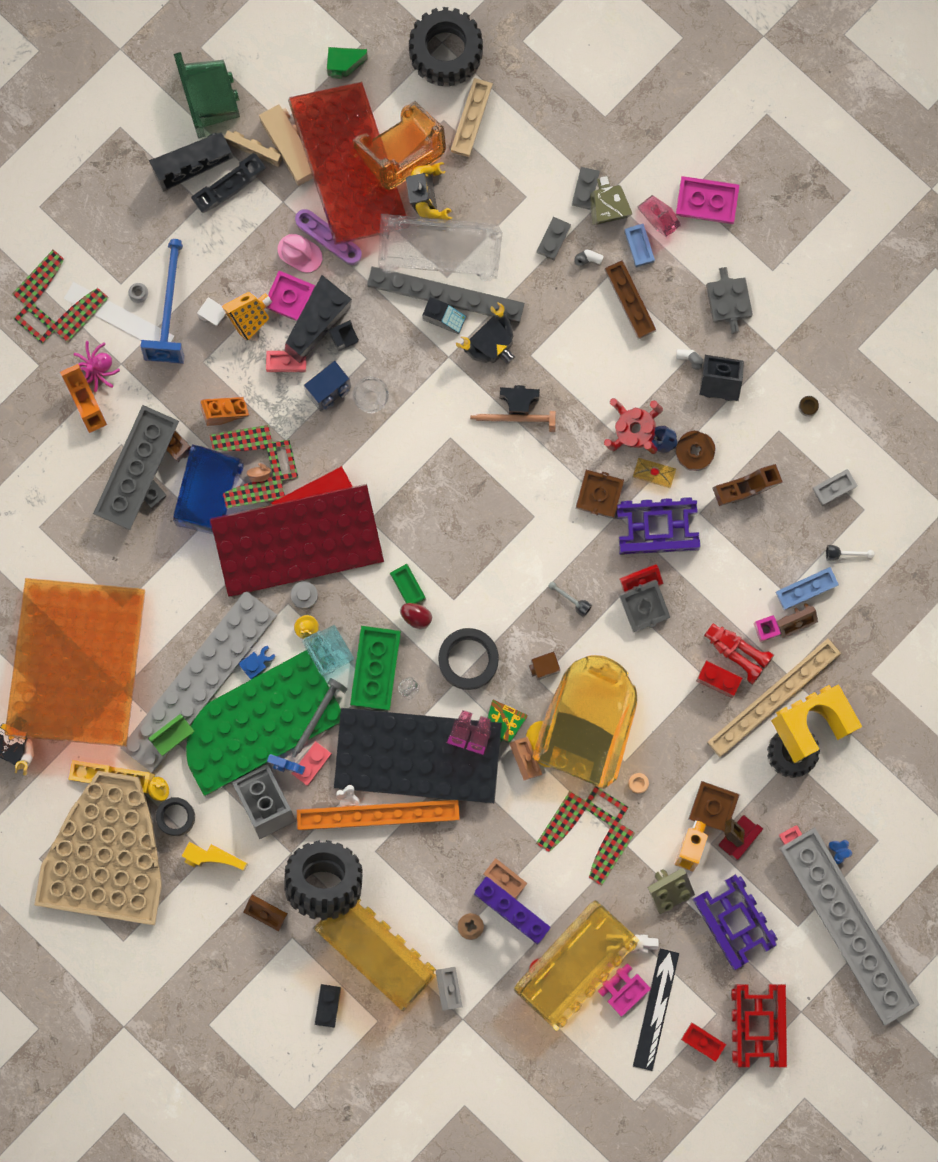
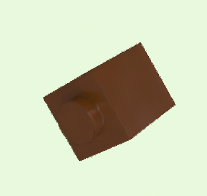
M554 651L531 659V665H529L532 677L536 676L537 680L552 676L561 671Z

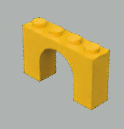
M839 684L832 688L830 685L819 690L821 693L819 695L816 692L805 697V702L799 700L791 704L792 708L789 710L785 707L777 711V717L771 720L794 763L819 750L807 726V714L809 711L817 712L826 719L837 740L862 727Z

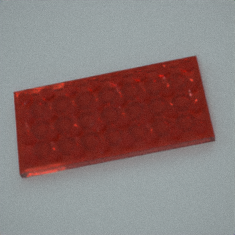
M358 82L289 97V106L335 245L409 228L410 224L363 83Z

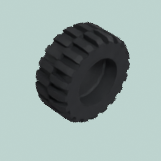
M443 7L442 11H438L435 8L431 10V14L424 13L422 20H417L414 23V29H411L409 56L410 60H412L413 68L418 70L420 77L424 78L426 76L427 82L432 84L436 81L438 86H443L444 83L454 86L456 81H459L461 84L465 82L466 76L470 78L474 74V69H478L480 66V59H482L483 55L482 33L480 28H477V22L474 19L470 20V15L466 12L462 15L460 14V9L454 8L453 11L448 10V7ZM452 33L464 42V51L454 60L441 61L434 58L428 52V42L437 34Z
M326 840V842L314 841V844L307 843L303 845L302 849H296L287 860V865L285 866L284 891H286L287 901L290 902L293 909H299L298 913L303 916L307 914L311 919L321 918V920H327L330 917L336 919L339 918L340 914H347L349 908L353 909L357 905V901L361 896L363 869L357 855H352L353 851L348 847L343 848V844L338 842L333 844L329 840ZM317 872H328L336 875L341 882L331 888H317L310 885L305 879Z

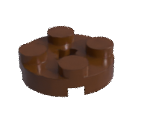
M694 430L681 436L675 453L678 462L685 469L699 471L711 464L716 448L714 441L709 435ZM692 446L701 449L698 456L691 454Z

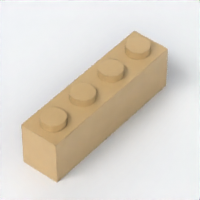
M280 104L260 114V122L276 149L280 152L279 154H281L297 185L300 186L318 176V168L320 166L315 157H310L308 153L310 149L305 141L301 142L299 138L301 134L295 124L291 125L289 121L291 117L287 109H282Z

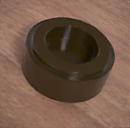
M805 396L800 400L798 408L802 415L813 416L819 409V403L815 397Z

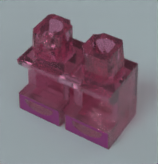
M462 710L458 720L454 722L447 743L484 755L491 734V730H489L491 719L480 716L478 725L475 726L470 724L473 713Z

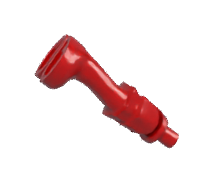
M714 623L704 634L706 638L711 640L710 644H713L720 654L734 661L747 672V681L752 685L774 657L773 653L769 651L761 652L746 643L742 637L737 636L735 632L727 629L724 630L723 626L720 628ZM737 648L753 658L761 667L740 655L736 651Z

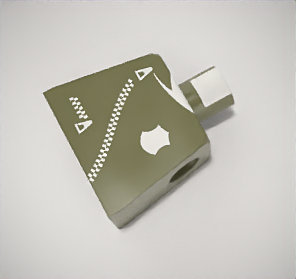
M608 176L598 178L599 189L590 194L592 224L597 225L630 217L633 213L620 185L611 187Z

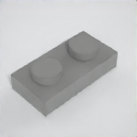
M846 469L813 487V491L823 506L851 491L858 485L849 470Z
M456 967L435 970L442 1010L463 1007Z

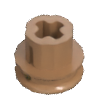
M468 913L460 918L458 931L462 937L473 940L481 936L484 924L480 916ZM474 921V925L477 926L476 930L472 929L471 932H468L465 924Z

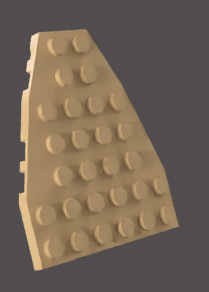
M98 771L70 809L55 841L52 843L46 858L41 864L34 905L156 925L162 880L153 822L140 779L134 776Z

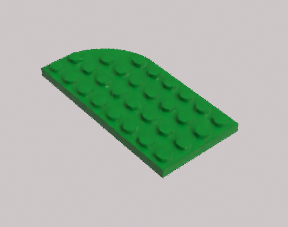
M309 649L212 700L195 717L191 725L195 732L187 738L186 756L189 769L204 797L268 763L267 760L270 754L279 757L296 747L329 690V686ZM334 695L308 740L340 724L341 708Z

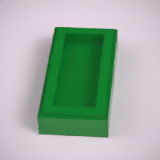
M408 564L390 572L405 603L418 604L426 599Z

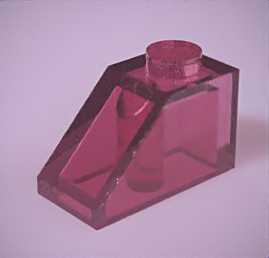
M653 195L637 206L656 231L665 237L681 226L673 209Z

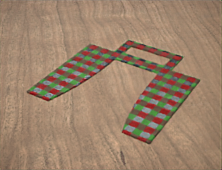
M53 249L12 293L25 305L13 319L42 344L54 331L69 342L109 298L99 288H96L71 306L56 322L40 310L34 303L53 280L64 260ZM28 311L49 328L43 335L22 319Z
M268 425L210 434L214 450L248 451L267 448L273 477L265 481H253L223 493L226 508L277 500L285 496L281 480L298 478L290 440L272 442ZM285 446L291 473H281L276 447Z
M594 786L586 801L569 791L536 844L550 852L570 832L585 810L611 825L599 847L589 874L590 879L602 886L635 832L620 823L629 807L597 786ZM596 794L621 809L616 818L592 803Z

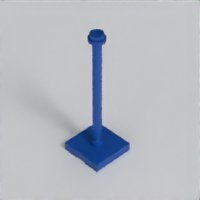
M171 239L168 243L171 253L160 341L141 340V351L144 361L184 364L182 344L168 342L178 253L183 248L181 240Z

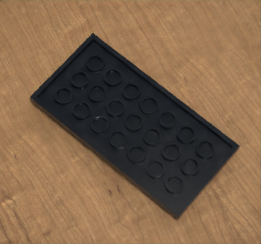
M341 708L334 788L345 789L348 785H352L356 791L494 804L502 723ZM449 737H455L451 738V740L456 744L463 743V741L458 739L465 740L466 743L464 748L447 743ZM471 742L485 747L484 754L467 750L468 743ZM471 744V747L475 750H482L483 748Z

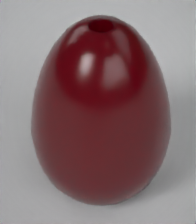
M406 603L400 609L401 617L413 628L426 629L432 621V614L429 609L420 604Z

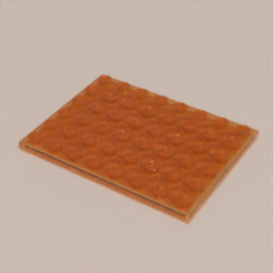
M25 578L5 736L127 747L145 589Z

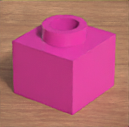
M774 615L753 623L760 642L781 634ZM764 626L769 627V633L763 632Z

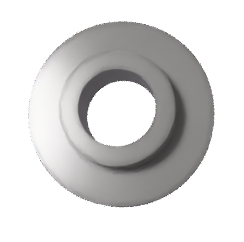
M135 283L130 286L128 295L133 302L140 303L148 297V289L142 283ZM140 290L142 291V294L140 296H136L135 292Z

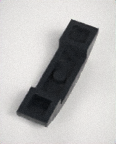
M254 152L239 162L238 167L211 186H205L191 196V199L201 213L207 212L246 187L266 167Z

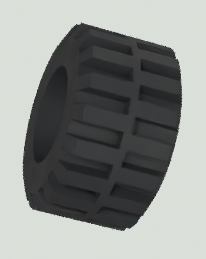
M778 732L771 738L767 748V757L770 759L771 767H774L777 773H781L784 777H801L816 766L819 760L820 749L805 757L801 762L793 764L788 762L782 754L784 743Z

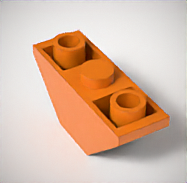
M243 397L203 399L200 401L207 426L222 425L249 416Z

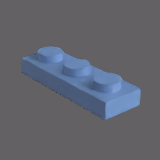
M831 567L775 593L783 610H786L835 588L839 584Z

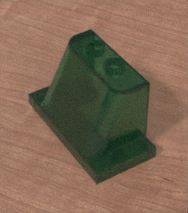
M181 52L173 54L198 139L206 137L203 127L240 117L236 103L240 99L237 89H232L231 83H234L231 71L227 72L224 59L184 64Z

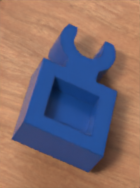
M268 646L261 649L260 655L257 656L253 652L239 663V666L250 679L255 678L267 668L264 664L266 661L270 662L275 659V654H272L270 657L265 656V652L269 649Z
M271 754L267 762L274 765L273 769L284 772L286 769L303 775L305 767Z

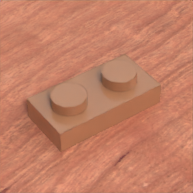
M528 737L509 743L524 781L542 775L537 759L534 758L535 754Z
M496 858L483 873V875L490 878L515 899L527 885V882Z

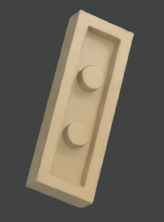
M227 131L224 137L227 144L249 154L255 152L260 159L279 167L282 161L278 150L272 147L267 149L257 140L251 139L250 141L245 139L244 135L237 131L233 133Z

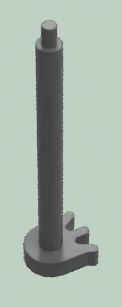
M332 678L329 679L328 684L330 688L294 748L292 755L294 758L303 749L336 690L344 694L346 693L348 688Z

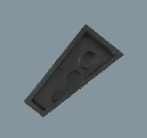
M222 132L218 134L212 133L205 139L151 159L149 162L164 192L232 159L233 155Z
M321 275L285 342V352L299 363L329 332V329L351 308L352 299L323 275Z

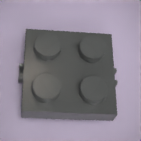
M657 580L643 585L640 584L638 587H633L631 590L618 594L633 632L646 627H655L656 623L671 618Z

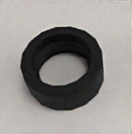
M171 797L159 805L156 812V821L158 827L164 833L171 836H181L192 829L195 823V812L186 800L179 797ZM172 805L182 806L188 814L186 824L178 829L168 827L164 821V813Z

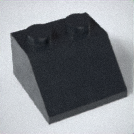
M705 354L699 395L707 398H720L726 401H739L743 382L744 361Z

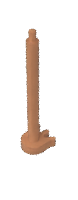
M550 411L549 415H470V419H476V421L549 422V432H555L556 411Z

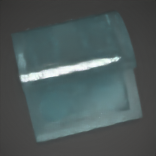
M335 625L323 631H318L302 640L321 676L331 674L336 669L354 660L353 655Z

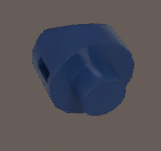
M667 426L655 427V436L651 442L655 445L657 451L665 454L673 450L677 446L675 430Z

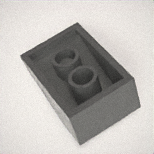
M268 764L232 781L259 839L296 822L292 810Z

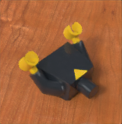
M497 302L499 305L498 311H495L492 306L490 308L491 312L497 315V318L495 316L490 318L470 339L461 336L464 344L461 345L456 342V346L464 349V352L474 361L495 363L501 358L508 365L516 357L509 350L513 345L512 339L514 334L511 322L504 312V306Z

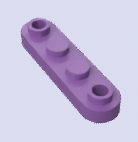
M302 209L296 214L295 221L297 227L349 265H355L361 260V249L312 211ZM307 218L309 222L305 224L302 223V220ZM350 253H354L356 255L354 258L348 257Z

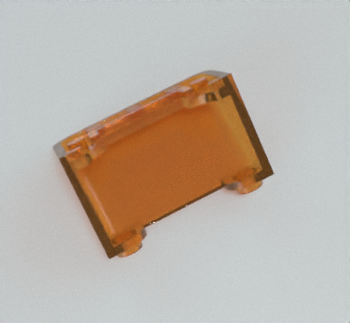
M416 101L403 107L399 123L374 139L368 134H362L353 140L355 150L379 183L387 190L405 181L406 177L411 176V172L415 167L430 165L439 159L446 150L444 126Z

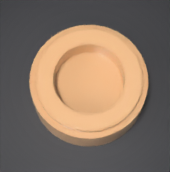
M636 773L630 777L628 786L633 793L641 794L647 790L649 781L644 774Z

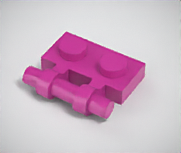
M628 963L622 968L619 967L615 971L616 974L609 981L603 982V986L598 990L602 997L608 992L613 995L607 1002L621 1017L651 990L638 974L632 979L627 975L632 970ZM623 979L626 984L617 991L614 986Z

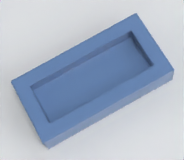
M644 223L626 228L624 232L635 267L655 262Z

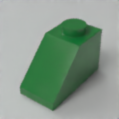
M328 47L327 75L334 79L349 76L368 59L367 49Z

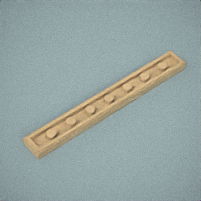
M826 639L707 742L708 745L719 757L723 756L837 658L841 652L829 639Z

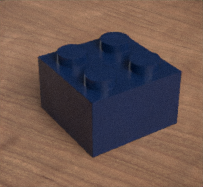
M333 361L304 384L306 395L320 412L323 409L328 410L335 404L334 401L338 397H345L351 388L350 378L336 361Z

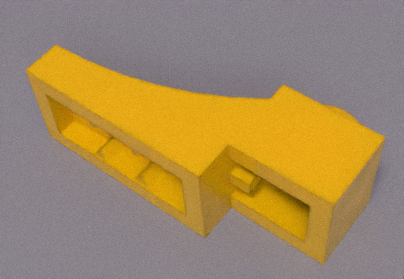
M189 842L182 854V857L186 858L184 862L194 868L196 865L202 866L203 863H222L245 871L248 866L246 862L212 844L208 851Z

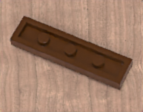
M623 260L606 267L604 270L637 338L640 339L656 332L653 321Z

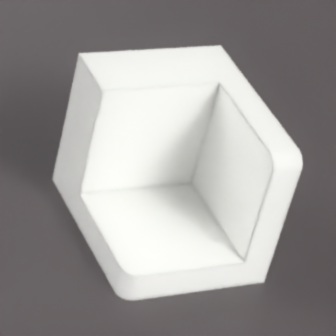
M209 297L197 312L201 320L204 322L207 320L215 326L219 325L224 316L228 317L222 306Z

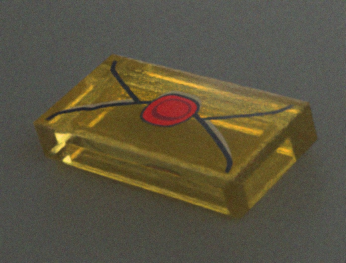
M638 458L633 478L671 488L676 468Z

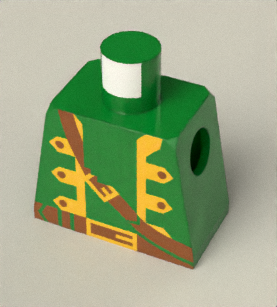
M493 699L487 721L501 722L500 744L502 741L511 743L528 715Z

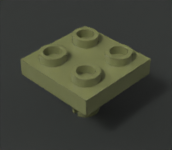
M684 868L670 875L667 874L666 870H660L662 876L659 872L655 874L658 882L647 887L659 914L670 911L676 905L689 900L695 895Z

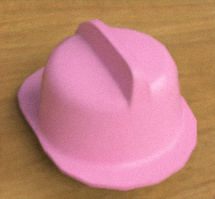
M289 234L279 242L278 254L280 259L297 270L313 272L321 265L323 259L320 248L303 236Z

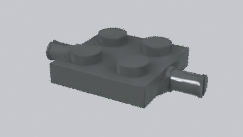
M727 267L719 268L721 280L707 283L706 288L713 323L729 322L731 333L734 334L740 332L737 321L742 318L752 317L753 313L746 278H729Z

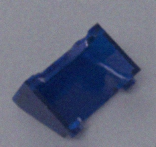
M192 444L174 511L173 521L175 525L213 534L210 519L227 514L228 508H226L223 493L233 489L235 478H237L238 474L242 475L244 463H241L242 460Z

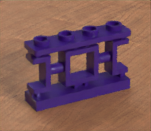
M685 497L680 498V501H672L671 498L661 499L660 502L641 500V503L634 504L633 501H622L621 504L617 505V519L627 518L628 536L619 537V555L698 551L700 549L699 532L689 533L688 515H697L698 513L697 500ZM690 508L683 509V520L672 521V510H663ZM651 510L643 512V522L632 523V512L624 513V511ZM667 516L668 534L649 535L648 517ZM684 528V539L693 538V540L666 541L673 540V529ZM644 530L645 541H653L626 543L633 542V531Z
M735 874L724 880L729 890L712 899L709 892L705 891L692 899L733 970L749 962L744 952L758 944H761L764 951L767 952L777 946L775 941L778 940L773 930H768L765 923H767L764 914L762 912L758 913L755 908L757 903L752 894L748 895L744 889L747 886L741 876L737 877ZM733 882L747 904V908L743 902L732 906L728 900L727 895L736 891L732 885ZM704 899H707L710 905L720 900L725 909L724 912L717 915L720 924L715 920ZM740 908L749 926L733 935L723 917ZM753 918H755L769 943L766 944L763 937L754 942L752 941L748 931L756 927ZM726 934L731 941L741 936L746 947L737 951L741 958L740 960L726 939Z
M485 877L475 890L474 895L537 945L551 927L490 878Z

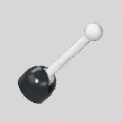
M827 545L826 560L835 561L841 555L867 556L872 558L875 553L873 550L867 552L841 551L836 545Z

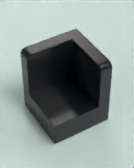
M351 320L329 329L330 336L338 351L359 342Z

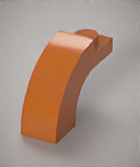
M79 364L61 371V376L88 432L91 433L106 426L105 418Z

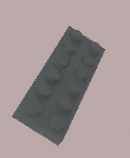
M142 405L94 510V515L131 530L179 424L178 420Z

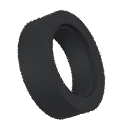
M474 628L459 629L451 633L443 641L438 655L439 668L443 677L451 685L463 690L478 689L486 685L494 677L499 662L498 650L491 637L483 631ZM464 640H473L480 643L488 654L489 661L486 669L482 674L474 678L458 676L449 665L448 659L451 649L457 643Z

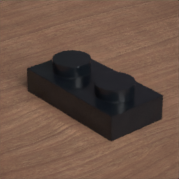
M321 984L315 1025L335 1028L341 987Z

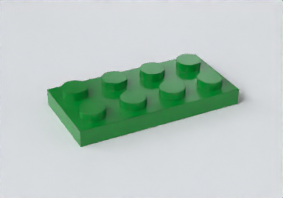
M361 625L350 706L390 711L401 631Z

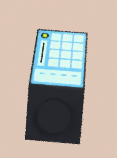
M432 297L429 298L422 314L424 321L458 335L467 317L451 305Z

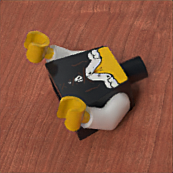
M16 717L12 727L4 723L0 725V758L15 765V773L19 769H23V775L25 776L27 775V768L34 757L33 742L30 740L31 737L23 733L27 721Z

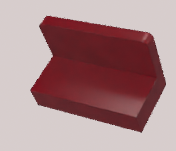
M742 815L737 821L745 830L744 844L736 847L726 837L718 844L735 861L742 856L763 830L759 824H754L745 815Z

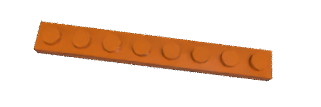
M458 800L297 810L298 830L460 820Z

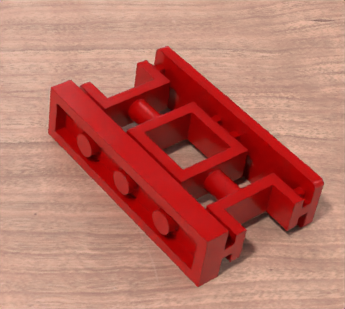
M735 984V989H731V1000L735 1001V1009H732L731 1012L732 1022H735V1030H732V1042L736 1043V1051H732V1063H736V1067H750V1057H769V1067H787L786 984H768V995H749V984ZM741 991H743V999H754V1011H744V1020H741ZM773 991H776V1020H774V1011H763L762 999H773ZM749 1015H768V1036H749ZM741 1032H744V1040H755V1053H744V1061H742ZM774 1032H776L777 1061H774V1053H763V1040H774Z

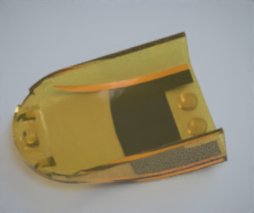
M589 655L571 664L564 672L548 708L532 759L603 789L617 780L637 707L636 687L632 684L628 677L629 673L616 661L600 655Z

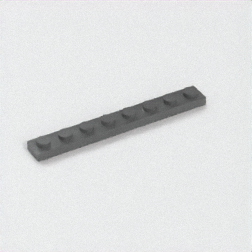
M373 266L371 267L367 287L425 301L432 297L454 308L491 317L495 316L496 318L497 315L492 313L490 308L492 306L495 311H498L499 305L497 302L504 306V312L509 321L520 323L525 305L523 302Z

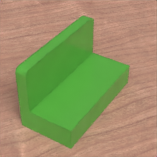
M179 714L148 739L158 752L164 756L195 731L185 718Z

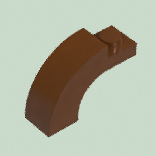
M776 464L760 468L739 479L716 485L712 489L718 505L722 506L756 496L781 484L783 481Z

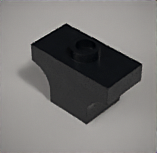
M515 385L514 388L500 387L499 399L504 400L508 404L510 415H528L530 405L533 402L539 401L540 389H526V386Z

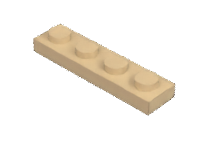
M477 78L473 79L451 152L470 157L493 83Z

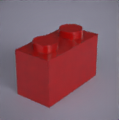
M706 660L696 681L733 698L743 678Z

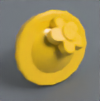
M309 615L299 617L294 624L296 635L302 639L314 637L319 629L317 620Z
M154 777L148 785L149 795L154 800H166L169 796V786L166 780L162 777Z

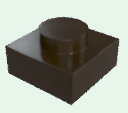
M732 818L727 820L724 832L726 839L736 847L743 845L745 830Z

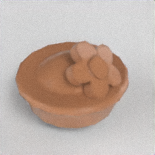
M259 463L260 467H254L247 471V476L251 481L261 482L269 478L271 469Z

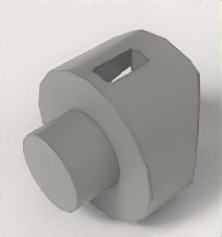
M306 581L294 585L291 590L293 604L301 610L313 607L318 600V592L315 586Z

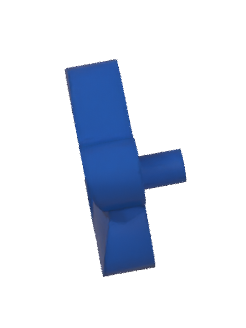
M847 840L841 842L831 841L829 843V848L836 853L834 857L836 864L843 863L846 858L851 857L853 854L848 849L849 842Z

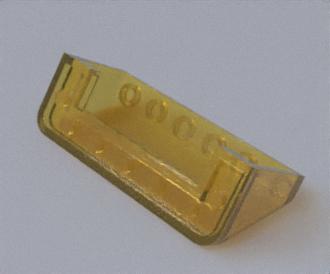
M361 899L357 901V905L353 909L349 908L347 914H340L339 918L336 919L330 917L327 920H320L313 929L403 1012L436 977L434 972L437 969L428 961L424 964L419 959L421 955L413 947L409 950L404 945L406 941L399 934L394 936L389 932L391 927L384 920L381 922L374 918L376 913L370 907H362L359 904Z
M595 900L582 911L514 987V992L557 1031L567 1024L568 1018L573 1013L580 1010L582 1003L586 998H590L595 993L597 986L608 979L610 972L615 967L621 965L628 952H632L636 948L639 939L600 902Z

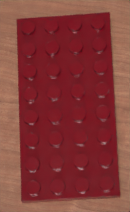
M367 484L210 519L228 597L384 562Z

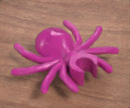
M86 341L87 358L79 353H74V356L85 361L78 364L81 370L86 372L85 378L88 379V384L94 379V392H97L99 378L105 385L113 388V385L102 376L115 375L120 372V369L104 373L112 365L111 356L107 353H99L95 356L98 350L105 346L106 343L103 342L98 345L90 356L89 341Z

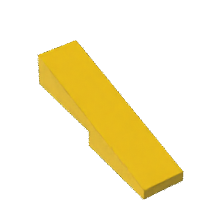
M72 760L68 780L90 784L98 771L139 777L143 792L149 794L148 785L155 777V774Z

